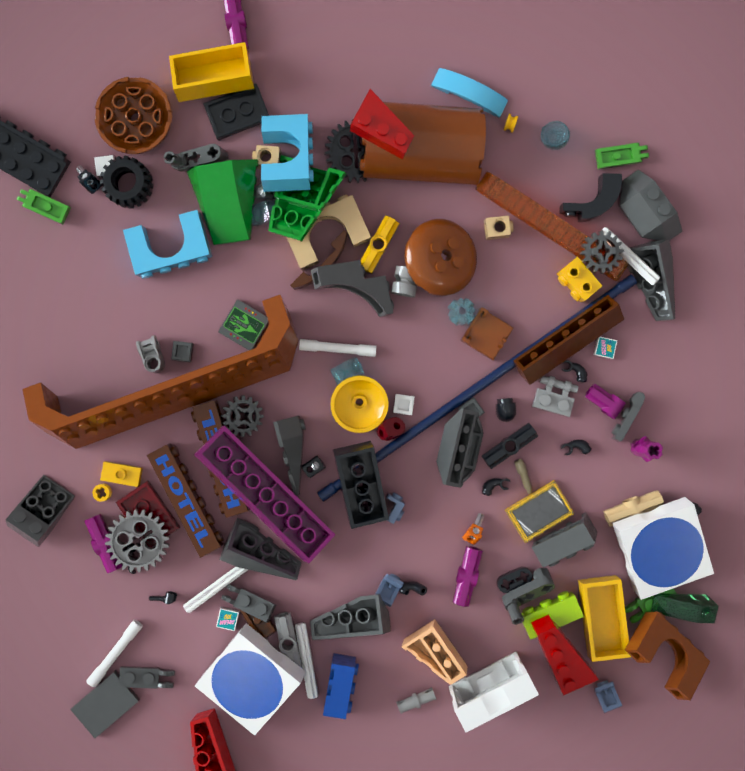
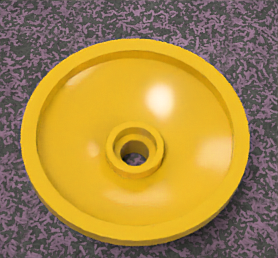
M362 375L352 376L340 382L334 389L330 403L331 412L335 421L342 428L355 433L368 432L378 427L385 419L388 412V397L382 385L373 378ZM362 399L363 402L362 404H357L356 400Z

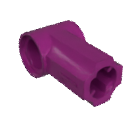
M593 384L585 395V398L601 408V411L612 419H616L626 405L622 399L609 394L596 384Z

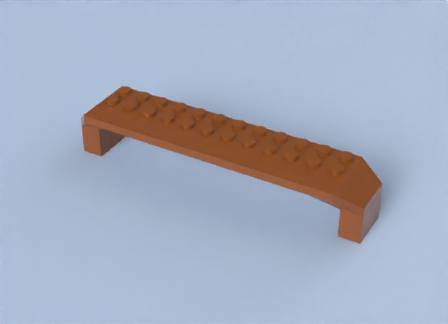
M281 295L263 300L262 303L269 326L256 348L69 417L61 414L58 396L41 382L24 388L22 390L28 419L47 434L78 449L288 372L291 369L298 344V337L289 311Z

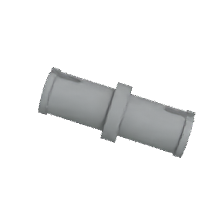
M431 687L418 694L413 693L411 697L396 703L402 714L416 707L417 709L421 708L420 705L436 700V697Z

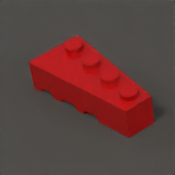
M549 615L531 622L563 696L599 680L589 663Z
M215 708L197 713L190 721L192 747H194L193 762L196 771H236Z

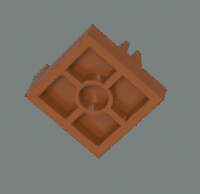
M481 307L460 341L489 359L494 360L500 349L504 346L503 344L507 341L513 327Z

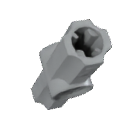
M291 612L279 613L274 616L280 651L302 668ZM291 640L293 644L287 646L284 644L283 641Z

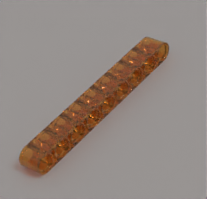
M490 172L484 174L476 186V190L480 194L581 260L585 258L584 255H580V252L585 250L581 245L583 243L587 244L585 238L588 237L587 235ZM596 241L592 243L590 249L596 247ZM598 250L599 253H602V256L605 254V251ZM610 256L608 258L607 264H609L612 261L613 256ZM624 259L617 261L618 267L612 266V271L608 272L605 270L603 274L614 281H619L629 265Z

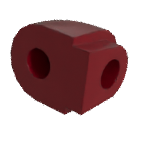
M398 417L386 419L377 428V434L381 440H392L404 433L405 423Z

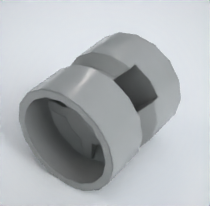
M396 266L394 275L396 281L393 282L391 293L415 298L417 286L410 277L406 266Z

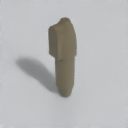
M518 459L514 461L517 473L521 476L524 489L527 490L528 494H531L532 486L527 473L528 470L523 460Z

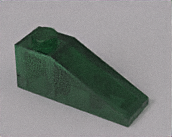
M656 594L653 598L651 612L657 611L664 616L695 623H715L719 606L708 595Z

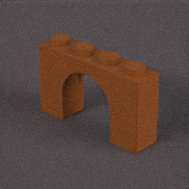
M657 611L645 612L625 651L638 663H651L661 643L664 641L669 643L674 651L675 666L664 687L676 699L691 701L710 661L701 650L691 644L690 639L684 637L679 632L676 626L670 624L662 613Z

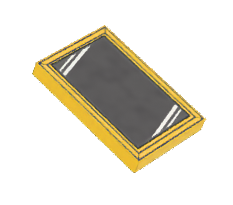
M554 480L505 509L525 543L574 514Z

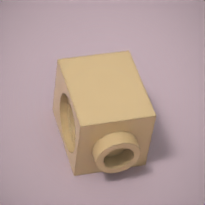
M256 145V151H253L252 159L258 160L257 169H261V164L281 163L280 147ZM270 154L271 159L264 162L262 161V156Z
M509 216L490 217L484 220L486 240L509 238L511 232H513V221H509ZM497 223L502 224L504 231L497 232L494 225Z

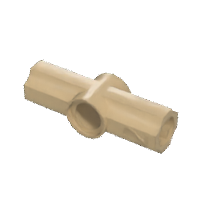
M656 490L640 497L628 498L622 501V504L606 509L603 512L608 525L611 527L613 526L612 523L636 514L646 513L664 505V500L659 491Z

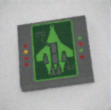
M237 299L218 332L242 347L252 350L269 321L267 316Z

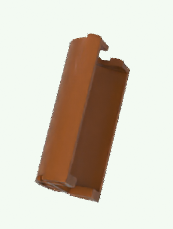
M383 102L412 132L414 138L403 160L362 138V145H365L364 159H360V171H363V178L478 185L482 172L480 165L482 160H484L486 141L485 114H481L483 109Z

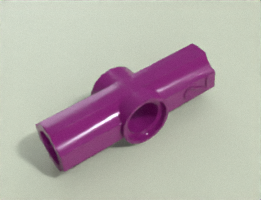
M224 0L225 22L230 34L231 45L245 42L247 49H249L246 34L247 24L241 0Z
M647 436L639 440L635 439L631 443L630 451L634 455L642 457L646 462L652 459L658 460L663 455L661 444L650 441Z
M98 514L85 520L84 522L92 538V548L100 556L106 572L111 573L123 566L122 563L117 566L115 565L117 558L110 560L113 552H106L111 548L110 545H105V542L110 540V538L106 537V534L111 532L108 531L102 515Z
M466 546L462 565L459 566L456 577L457 585L452 601L463 607H469L473 588L476 587L478 581V568L483 552L481 549Z

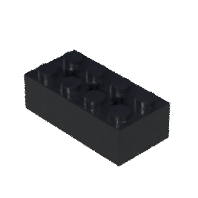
M371 441L333 449L351 529L389 520L375 450Z

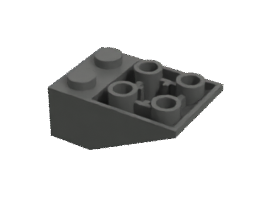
M43 475L5 519L6 524L9 528L39 547L51 533L75 496Z

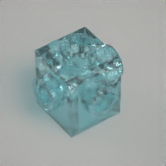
M460 298L458 301L454 299L448 306L450 310L447 314L450 316L449 320L456 326L459 324L463 326L465 323L469 324L475 317L473 314L476 310L473 308L474 304L467 298L464 300ZM461 307L466 310V313L463 315L459 313V308Z

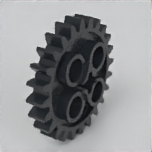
M345 121L344 127L340 124L337 125L338 132L332 129L331 132L334 137H327L331 143L325 144V147L330 149L324 153V155L330 156L326 163L332 162L330 168L346 172L345 177H348L349 183H351L353 178H355L356 183H359L361 177L366 182L367 178H363V171H360V159L362 156H365V146L360 144L359 138L361 137L356 135V148L360 151L357 155L358 168L356 169L354 152H351L354 148L353 134L355 133L350 131L351 125ZM342 138H348L350 140V145L348 147H344L340 144V140ZM344 157H349L352 164L344 166L341 160Z

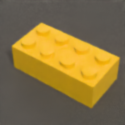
M245 42L169 56L173 90L179 102L254 89L250 57Z
M616 575L578 580L581 610L584 615L582 618L586 650L589 659L592 662L631 657L625 651L629 643L621 579Z

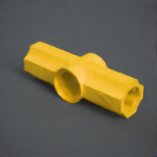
M385 215L360 260L364 270L370 274L373 273L400 224L389 216ZM380 240L384 243V246L381 249H375L373 243Z

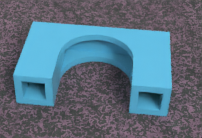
M308 114L262 116L261 132L264 144L289 143L300 150L298 155L291 161L261 164L263 191L310 190V182H314V172L310 170V166L314 165L313 153L310 154V150L313 149V138L309 137V134H313V124L309 122Z
M198 210L179 215L184 233V244L176 255L168 258L155 255L144 226L139 225L123 230L135 275L145 279L152 277L153 273L160 272V274L168 273L174 267H179V269L189 267V263L197 261L198 264L207 262L208 258L212 257L201 213Z

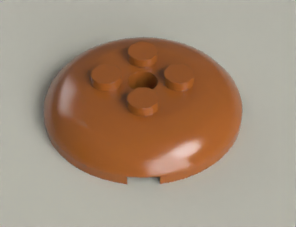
M124 77L112 82L102 91L95 105L96 113L94 120L101 138L113 149L126 154H142L157 147L167 136L172 122V110L165 93L158 85L141 77ZM138 114V120L131 121L132 115Z
M432 219L422 223L412 232L405 247V263L410 277L418 287H422L432 295L447 296L461 291L471 281L476 270L477 253L473 240L464 228L450 220ZM442 253L447 256L445 260L442 259Z

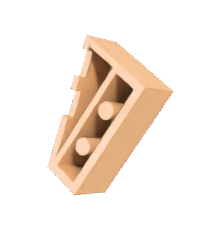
M435 619L403 640L401 646L403 649L415 655L417 660L424 662L434 673L450 685L467 675L468 666Z

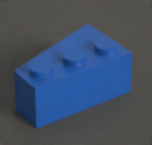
M333 653L323 716L346 719L347 713H351L352 701H349L350 694H354L356 683L353 682V677L357 675L359 664L356 663V657Z

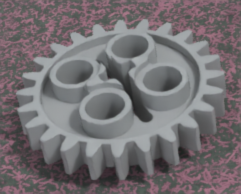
M135 509L132 515L128 510L126 511V517L120 514V521L113 520L115 527H108L112 533L106 534V537L110 538V540L105 542V545H110L111 548L106 552H113L110 560L117 558L115 565L117 566L122 563V570L130 566V572H132L134 567H137V571L140 573L144 566L145 570L148 571L149 564L156 567L155 560L162 561L160 554L166 555L167 552L163 548H168L169 544L164 541L170 539V536H164V533L168 529H162L165 522H157L160 516L152 518V511L149 515H146L145 509L142 510L141 514ZM136 523H144L145 531H137L135 528ZM149 530L153 531L150 535L143 538L140 544L136 543L128 550L123 551L125 546L135 540L134 536L139 538ZM121 533L128 535L129 541L127 543L119 540ZM149 538L155 539L156 546L153 548L148 547L146 540ZM133 549L138 550L140 557L137 559L132 558L130 551Z

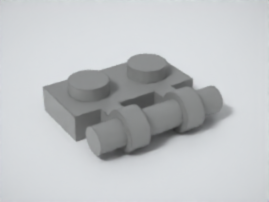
M542 376L539 383L546 384L545 390L537 388L532 407L570 417L575 399L568 397L569 392L577 393L579 386L567 380L565 382L556 380L553 376ZM552 387L562 389L561 395L551 392Z

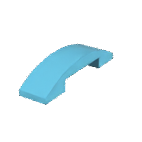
M439 68L431 85L444 93L449 94L450 92L482 107L483 111L498 118L501 117L508 102V99L491 88L469 77Z

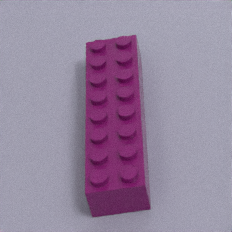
M225 425L194 454L304 562L309 564L335 536Z

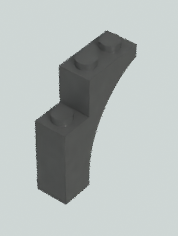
M360 260L319 266L311 270L315 290L322 288L348 290L365 299L374 308L379 317L393 314L394 304L390 299V286L386 276L364 279L365 270Z

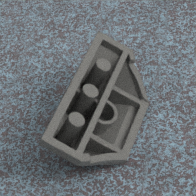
M637 170L622 181L619 207L642 238L656 241L671 240L682 232L677 211L653 179Z
M461 408L445 424L436 461L444 485L461 488L463 483L475 471L484 434L478 412Z

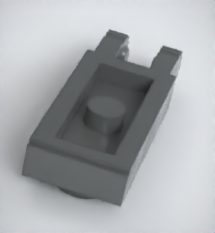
M637 392L630 398V407H626L621 415L623 420L620 424L617 423L612 430V434H614L613 440L621 442L644 403L645 395L643 392Z
M231 584L226 586L228 590L238 593V596L234 600L230 596L222 595V600L233 604V607L266 623L269 622L276 604L245 589H239Z
M121 666L118 687L173 688L174 683L159 682V675L174 676L175 670Z

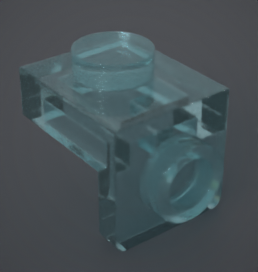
M265 200L252 206L253 226H259L270 221L272 206H275V201Z
M356 357L330 370L337 385L346 378L364 374L362 364Z

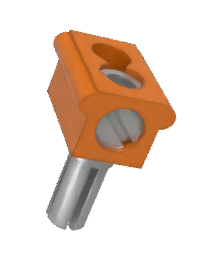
M479 513L477 515L475 523L462 536L463 540L475 545L482 538L483 528L481 524L484 519L483 514Z

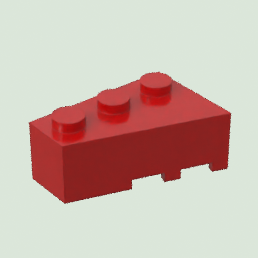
M369 89L351 123L350 131L403 160L414 135L381 99Z

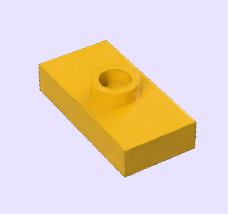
M104 461L100 480L139 487L143 468Z

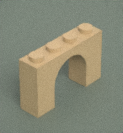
M343 195L333 204L328 202L302 242L287 237L302 271L319 264L310 243V234L313 227L322 220L331 219L341 223L346 229L354 248L371 240L353 195L349 197L348 195Z

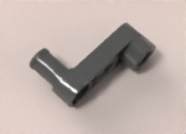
M209 144L180 152V154L168 151L164 154L163 158H165V163L182 172L189 171L195 166L226 161L228 153L216 144ZM197 155L200 156V158H198V162H196V161H194V160H190V161H189V159H188V158H190V159H195V158H197Z
M547 568L536 569L532 574L533 581L502 596L505 609L509 612L514 625L521 624L524 621L519 606L549 593L555 588Z

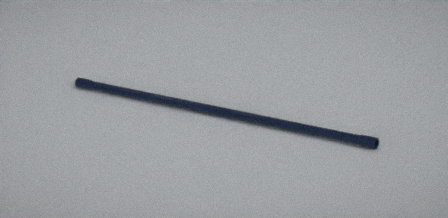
M631 274L609 291L375 453L377 463L515 368L513 360L602 298L609 295L614 299L636 285L635 277ZM337 479L317 492L323 502L341 489L340 480Z

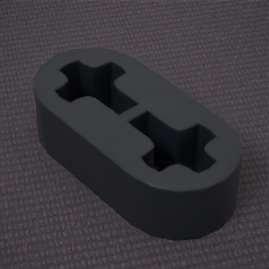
M518 567L499 576L497 586L503 593H508L531 582L533 576L528 568ZM522 571L525 574L528 573V575L526 576V580L524 581L522 580V578H519L517 580L515 579L521 576L520 572ZM504 579L507 581L514 580L508 584V588L501 586Z

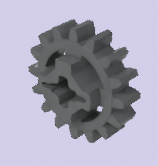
M603 230L599 231L598 235L594 232L591 234L592 239L590 237L585 238L587 244L583 243L581 245L585 249L580 252V255L585 256L582 263H588L587 269L593 267V273L597 272L598 269H600L601 274L605 273V270L610 272L613 270L612 266L615 268L619 266L617 261L623 260V257L619 256L620 253L624 252V249H619L622 242H616L617 235L613 238L610 237V231L606 235H604ZM597 240L596 247L590 249L592 243ZM598 250L605 251V254L602 256V253H599ZM610 256H613L612 261L609 264H607L608 258Z
M241 395L239 400L235 396L233 397L234 402L228 400L227 404L229 406L222 408L226 411V414L221 415V417L226 418L222 424L228 425L227 428L230 431L233 429L235 436L238 432L240 437H244L245 432L251 436V430L257 432L256 425H262L259 418H263L264 415L259 414V412L263 409L262 407H256L259 403L258 401L252 403V397H248L246 400L245 395ZM245 403L248 405L244 408H241L237 404ZM231 411L233 412L232 420L230 419ZM239 412L246 413L244 415L246 420L239 419L241 417ZM241 424L247 426V428L245 429H239L237 427Z

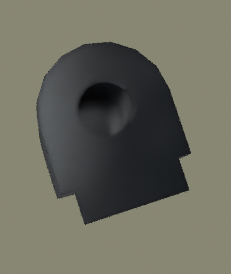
M513 398L497 399V404L495 405L498 419L503 422L513 420L516 415V402H513Z

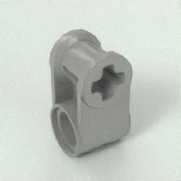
M153 335L148 340L136 341V346L145 369L153 373L162 372L165 368V361L157 337ZM157 359L158 367L152 369L151 362Z

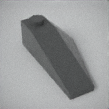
M670 240L651 241L629 247L660 276L659 281L651 285L627 263V268L630 274L633 273L638 283L636 285L644 293L645 301L655 320L675 319L673 256Z
M380 594L360 596L310 621L312 640L381 635L391 631L389 611Z

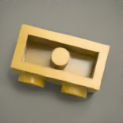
M579 257L573 259L557 273L559 282L571 290L570 295L576 301L584 302L602 287L601 283L586 268Z

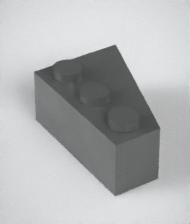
M586 512L581 515L582 519L574 523L569 521L566 523V527L558 531L554 530L534 541L532 549L543 568L548 565L549 567L555 566L560 562L559 560L565 557L566 559L572 558L577 554L576 552L582 549L586 551L594 546L597 530Z

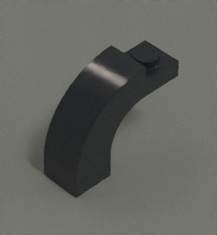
M602 173L598 178V193L593 201L589 203H562L559 208V214H565V217H576L578 215V222H586L598 218L616 202L621 191L622 174Z

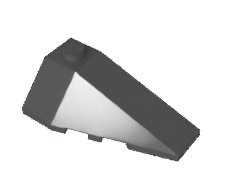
M295 416L273 423L279 446L284 447L283 459L286 466H289L288 476L293 493L298 496L301 484L303 430H306L303 418L300 419V416Z
M237 518L226 539L219 560L239 568L297 580L302 563L285 549H280L273 543V539L270 537L266 538L261 534L258 527Z

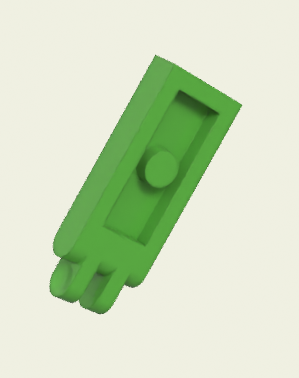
M639 143L596 149L597 168L605 169L641 163L642 159L649 158V153L641 154V151L648 150V145L640 146Z
M21 189L20 193L26 195V198L18 196L16 200L23 202V207L60 224H64L71 207L32 189H29L28 192Z

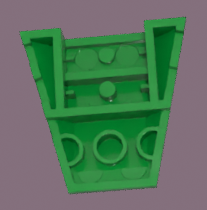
M281 155L280 162L285 163L294 158ZM310 167V170L314 172V182H310V190L275 191V206H272L268 231L302 242L347 173L333 168H328L327 171Z
M257 159L228 160L195 166L187 171L214 245L251 239L252 205L255 200L253 195L254 185H256L257 176H255L256 167H258Z

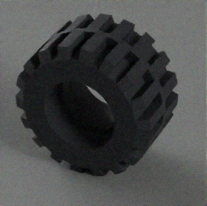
M118 156L116 161L112 159L108 161L110 165L107 166L105 164L103 167L105 172L100 174L103 180H100V184L103 186L101 189L106 194L105 196L124 208L126 206L134 208V205L139 207L141 206L140 202H146L148 200L146 196H151L152 192L150 189H153V184L151 183L153 178L149 174V170L140 161L129 156H124L123 159ZM126 173H134L136 176L134 187L127 192H120L118 189L119 179Z

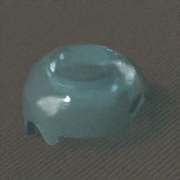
M560 121L549 122L542 128L541 142L552 151L560 150L567 145L570 138V130L566 124Z

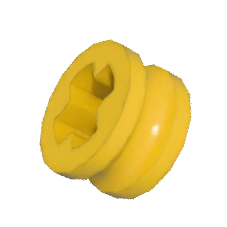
M509 113L503 130L506 131L508 129L513 133L518 116L512 117Z
M108 484L97 485L93 489V497L97 501H105L111 497L112 489ZM104 488L106 496L104 495L100 497V492H98V490Z

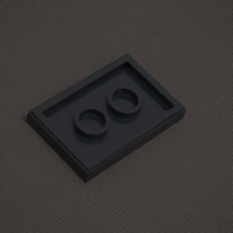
M257 83L254 84V89L229 93L203 103L217 140L262 124V116H269Z

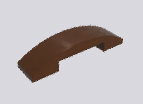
M345 230L331 243L335 251L320 266L332 265L337 262L346 244L347 232ZM303 272L290 286L296 290L312 284V274L308 276Z

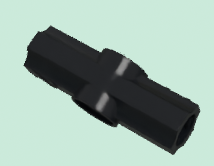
M527 423L481 456L489 468L493 469L537 438V432L530 423ZM508 441H513L514 443L512 451L505 449V444Z

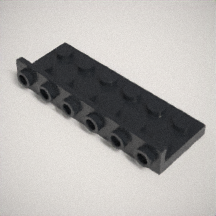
M0 120V169L51 198L71 163L66 159L67 154L58 149L55 151L49 149L51 145L40 139L37 142L33 139L34 135L25 130L20 132L16 130L18 126L8 120L5 123Z

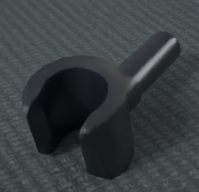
M167 591L165 596H149V601H162L165 604H171L176 601L177 593Z

